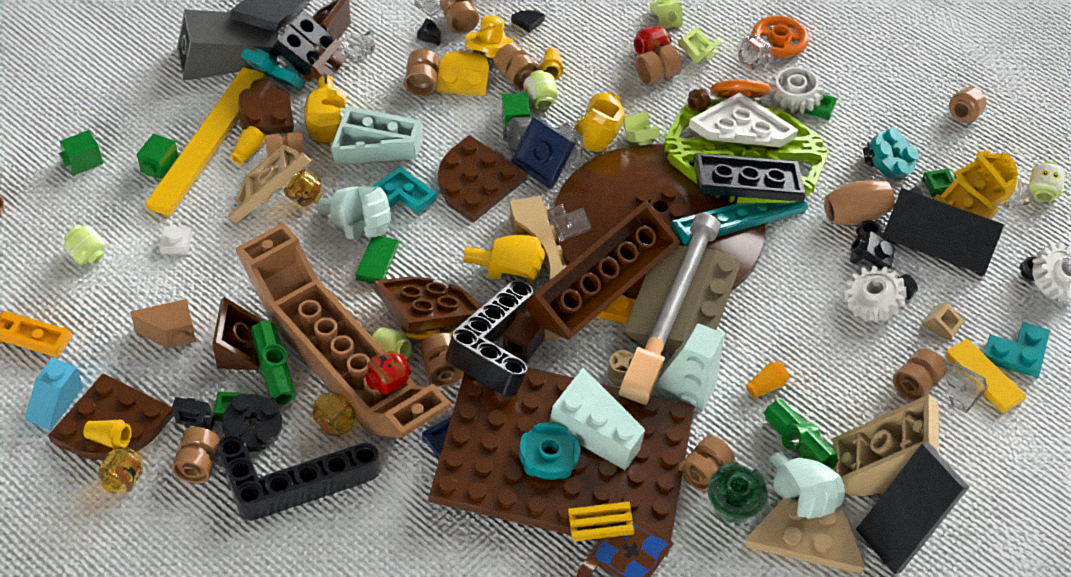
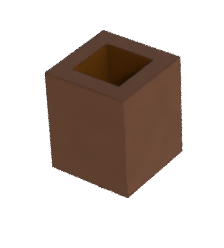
M519 312L503 334V349L523 362L528 363L544 340V328L539 326L532 316Z

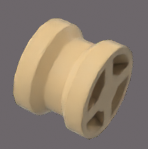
M619 350L611 355L608 378L613 384L621 386L634 356L633 353Z

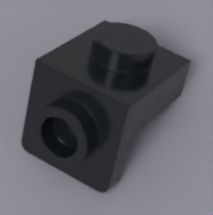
M870 231L863 237H858L852 243L850 262L856 264L865 258L881 270L884 267L890 269L893 264L895 247Z
M175 397L172 410L177 424L201 427L213 431L215 416L211 413L210 403L198 401L194 398Z

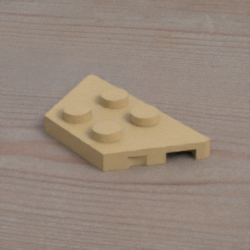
M286 145L279 147L244 177L241 189L235 198L239 206L229 212L228 218L237 224L258 205L265 204L276 190L287 186L292 177L308 165L311 159L304 153H299Z
M783 498L748 535L746 540V548L862 574L864 569V562L844 510L835 509L834 513L820 518L807 519L806 517L797 516L799 500Z

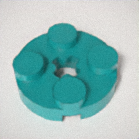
M891 127L889 130H883L871 139L869 147L870 150L873 149L875 154L872 160L883 175L891 179L898 177V180H901L914 171L916 159L919 157L918 150L910 145L897 128Z
M552 422L539 423L534 426L533 430H530L528 433L526 431L521 438L519 457L524 465V471L530 476H537L543 479L568 478L572 470L577 466L580 455V443L576 436L573 438L567 432L568 429ZM549 446L552 447V450L557 453L549 455L544 453L543 451H545L546 447Z

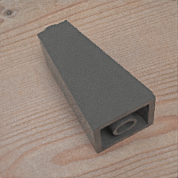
M184 9L177 43L183 80L240 72L243 67L254 70L255 68L241 57L245 48L255 51L256 48L269 54V58L277 62L278 57H275L269 51L278 40V30L274 32L230 18V12Z

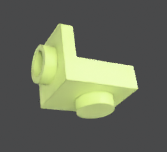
M677 0L649 2L650 12L658 15L659 26L664 29H670L683 25L681 2Z
M698 26L678 41L679 45L696 64L703 59L709 61L718 53L716 48L722 43L719 38L711 43Z
M647 112L624 116L623 124L627 142H637L638 145L643 146L653 143V138L661 137L659 127L650 126Z

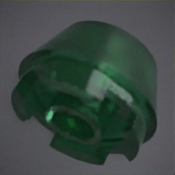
M732 462L721 466L712 475L707 487L708 497L715 513L729 523H743L749 520L765 507L768 499L767 485L763 475L756 468L751 470L747 467L738 466L739 462Z

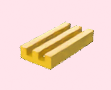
M630 501L568 509L572 542L634 534ZM626 522V525L577 531L579 527L604 526L612 523Z

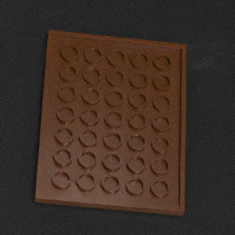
M527 367L519 393L515 396H505L464 372L428 502L571 535L568 509L630 501L631 514L671 540L683 471L679 470V465L686 458L695 406L652 395L647 405H643L620 396V388L600 384L645 429L639 452L627 469L624 470L580 445L577 466L572 470L568 478L543 479L537 476H530L524 471V465L519 457L521 438L526 431L528 433L530 430H533L535 425L550 422L553 405L574 378ZM549 446L546 447L545 451H543L544 453L549 455L557 453L552 450V447ZM607 524L604 526L579 527L577 528V531L609 527L611 524ZM599 538V539H591V540H594V541H598V542H599L601 538Z

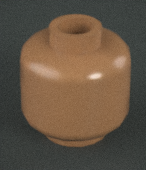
M964 87L951 98L949 102L950 113L957 121L970 123L976 120L986 109V98L979 89Z

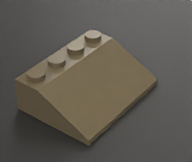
M678 245L646 273L622 333L623 335L645 344L647 343L688 246ZM705 249L662 351L673 355L697 323L717 330L742 260L717 250Z

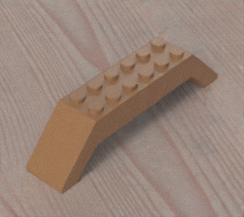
M284 223L236 248V253L271 322L276 323L278 332L369 435L402 438L451 408V402L434 384L428 387L416 386L409 378L405 386L386 395L380 393L377 389L372 390L365 379V374L368 373V362L386 352L320 282L299 244V239Z

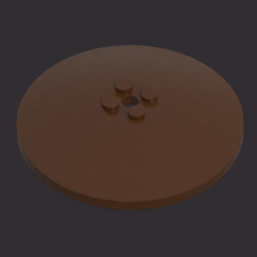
M648 144L618 148L603 153L583 164L562 186L556 198L553 211V225L555 226L557 236L555 243L556 246H561L563 261L567 266L646 200L670 228L673 220L736 204L738 197L733 202H729L730 196L720 195L717 198L715 195L699 194L697 184L669 163L670 160L667 159L668 152L664 151V145ZM660 207L666 209L667 211L659 212L655 208ZM765 224L718 236L715 240L708 241L705 249L717 250L742 260L732 290L744 282L757 265L764 244ZM646 274L622 295L636 299Z

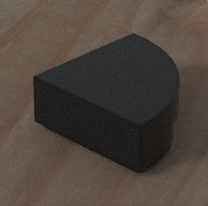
M524 10L511 15V22L527 32H531L545 21V14L534 10Z
M426 18L417 32V39L440 45L441 31L433 20Z

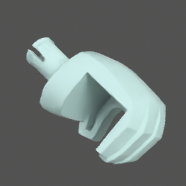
M358 186L337 190L332 199L322 198L317 203L318 213L320 215H331L333 223L344 229L349 240H358L363 232H365L366 237H377L385 234L391 221L389 202L381 187Z
M778 452L770 458L769 461L772 463H769V466L776 472L773 480V487L776 492L784 498L799 497L797 516L806 517L807 519L820 518L834 513L835 508L842 504L845 495L844 483L840 475L828 466L810 459L796 458L789 460L782 452Z

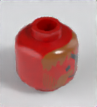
M659 25L640 29L633 41L634 49L638 55L649 51L654 52L657 48L671 45L669 33Z
M388 351L368 362V373L365 374V379L372 390L377 389L380 393L386 395L408 383L411 369L408 361L402 354L398 355L393 351Z

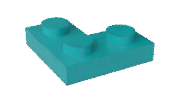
M245 48L241 55L258 72L265 73L266 76L301 91L305 81L298 76L299 71L287 65L285 68L279 67V63L269 58V54L257 48L255 51Z
M398 167L372 186L382 188L387 196L389 207L401 201L417 214L437 201L436 192L402 167Z
M1022 322L1017 342L990 334L984 355L995 366L1038 378L1050 330Z

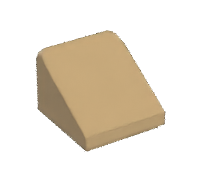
M946 301L935 306L924 319L922 325L950 340L964 323V320Z

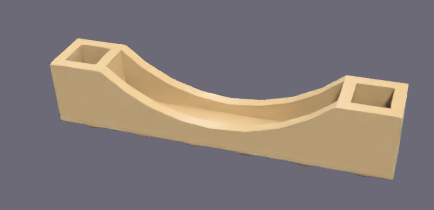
M541 196L510 200L509 219L514 235L535 236L540 240L541 247L545 251L543 265L548 274V279H552L566 265L562 266V249L560 245L556 246L555 243L557 240L555 226H550L549 224L551 220L549 207L544 206ZM544 328L545 341L562 338Z

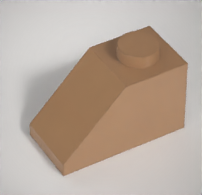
M187 299L130 311L136 334L167 348L196 342Z

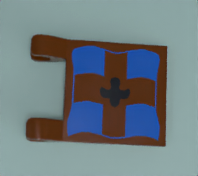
M632 515L634 534L601 538L578 569L576 577H591L597 566L614 577H651L674 542ZM626 522L612 523L609 527L626 525Z

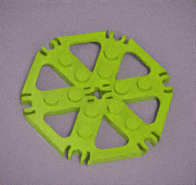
M711 99V104L706 110L726 99ZM757 101V104L761 106L762 101ZM771 104L770 108L765 109L798 129L796 138L782 147L712 141L706 138H680L684 128L689 126L690 119L700 114L698 110L693 111L688 105H685L684 109L681 107L665 138L663 146L664 151L668 152L667 159L670 160L669 163L696 184L695 168L689 165L694 163L695 153L806 161L812 165L808 177L802 176L806 196H810L811 193L813 194L828 152L827 148H822L824 141L819 135L779 106L778 110L774 112L775 105ZM730 196L729 202H733L736 197ZM738 197V199H737V203H791V202H795V201L770 200V199H758V198H746V197Z

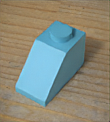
M52 357L35 380L25 415L26 421L50 431L83 389L76 366Z

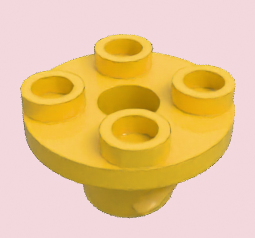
M487 15L481 19L480 32L470 33L466 36L465 48L470 51H482L486 57L494 58L501 47L514 41L505 36V22L502 18Z

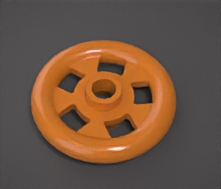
M787 16L765 17L754 25L751 32L754 45L764 54L777 58L796 56L803 52L809 43L807 29L799 21ZM767 35L768 40H763L761 36ZM792 39L799 41L796 45L790 44Z
M728 80L713 84L710 91L714 96L721 98H730L740 92L749 99L768 95L771 88L767 83L761 81Z

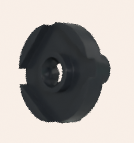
M257 394L237 395L224 411L222 429L225 436H240L244 440L248 452H257L265 449V446L270 445L272 442L274 443L280 435L282 415L279 411V405L275 400ZM256 418L260 424H255L254 428L248 427V422L244 421Z

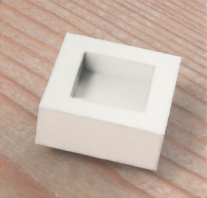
M164 226L159 245L160 253L188 255L192 239L191 228Z

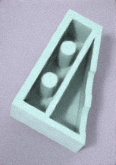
M346 106L331 147L335 165L416 159L423 141L421 120Z
M697 323L682 345L663 366L653 391L676 401L692 404L695 406L694 408L703 411L716 387L725 334Z
M584 368L580 370L552 407L550 422L563 425L568 429L567 432L573 438L576 436L581 446L618 467L626 470L639 452L645 429Z

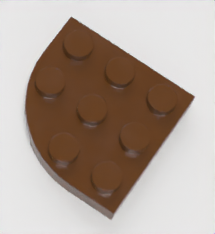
M468 135L447 152L438 169L439 189L443 198L451 207L473 222L477 221L527 180L526 171L471 135Z
M401 277L377 280L374 283L375 293L407 332L418 333L422 330L445 329L449 326L461 325L481 308L476 300L463 289L449 284L447 288L442 283L433 282L434 279Z
M102 373L48 434L51 443L80 457L92 460H109L108 456L127 453L128 456V454L131 455L147 446L158 436L173 418L174 414L171 406ZM123 420L131 427L130 442L124 448L113 449L87 439L83 433L85 424L88 421Z

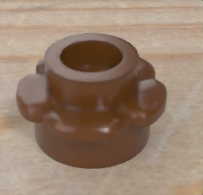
M694 89L689 92L687 102L693 111L698 110L702 113L710 106L711 99L704 89Z

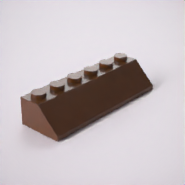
M646 200L525 300L522 305L539 326L566 340H570L681 242Z

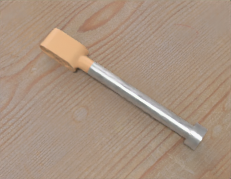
M706 213L695 215L690 227V231L693 234L645 348L638 347L621 384L620 396L647 405L665 361V357L661 356V352L707 243L716 239L721 227L720 222L714 216Z

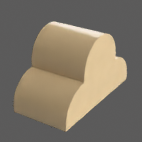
M926 395L834 437L833 450L838 454L837 458L839 461L832 470L840 475L844 483L845 494L868 496L879 493L882 495L922 443H929L939 454L938 403L933 397Z

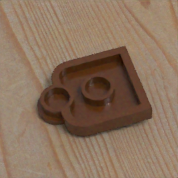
M257 79L251 83L250 88L241 91L238 100L241 130L247 129L248 126H253L262 133L293 132L294 123L290 96L285 90L276 88L270 80Z

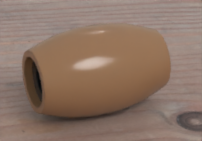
M870 179L848 183L824 197L826 216L829 222L834 225H859L866 220L873 221L891 211L895 205L892 187L884 180Z

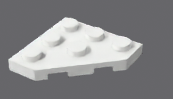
M740 92L691 118L689 123L690 129L707 140L782 147L794 140L798 133V129Z

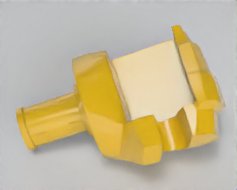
M321 76L318 79L319 88L313 90L306 99L304 120L307 132L312 140L319 143H330L334 141L342 120L340 113L346 105L347 95L334 88V79L327 76V84H325L324 76Z
M614 92L597 93L592 96L588 102L585 117H578L574 124V130L577 132V142L589 151L604 152L618 135L623 125L624 109L620 103L619 96L617 94L615 97L613 96Z
M509 235L495 239L493 248H490V251L466 246L463 263L487 267V270H489L488 280H501L502 274L507 273L529 278L528 284L532 286L538 278L544 262L545 251L541 247L540 240L535 236Z

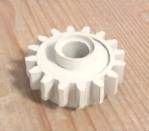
M785 68L780 70L777 75H773L772 81L769 82L771 88L769 99L773 100V105H781L783 110L789 108L790 113L799 110L802 114L806 108L813 111L814 105L819 106L820 101L823 100V81H819V76L807 68Z
M1060 242L1056 245L1051 243L1036 252L1037 258L1032 261L1034 263L1033 277L1038 288L1050 299H1058L1059 303L1064 301L1070 302L1071 247L1063 248Z
M873 266L870 272L862 268V275L860 276L855 273L852 274L853 281L846 282L847 290H844L847 308L848 310L853 309L855 317L860 316L864 321H875V323L885 319L890 320L891 316L899 314V307L905 306V298L907 297L906 287H904L903 278H898L896 271L888 274L887 267L877 271V267Z

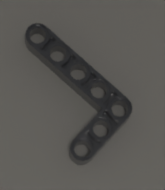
M512 281L453 331L445 355L446 360L451 365L505 396L517 395L525 377L527 365L521 359L493 343L504 334L519 312L526 313L527 310L523 307L522 303L532 295V287L523 281Z
M227 435L218 443L221 466L239 514L245 520L250 521L258 520L376 479L380 472L378 449L371 443H360L258 477L245 442L240 436Z

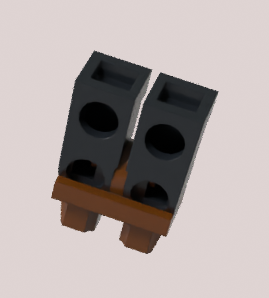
M304 11L269 51L275 57L281 55L300 74L305 75L304 78L308 82L313 77L318 80L321 76H324L325 84L327 83V76L332 77L335 74L325 63L327 62L335 70H338L347 59L338 50L342 43L337 39L334 40L327 31Z

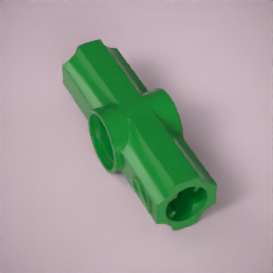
M270 320L260 321L251 328L260 363L259 373L264 378L269 399L275 400L278 405H286L288 402L295 400L296 397L287 365L288 353L282 346L276 323Z
M782 399L775 400L771 405L767 406L763 413L765 420L781 435L782 444L786 449L796 450L803 459L818 461L831 469L835 468L839 461L837 458L838 454L820 437V431L815 424L806 423Z

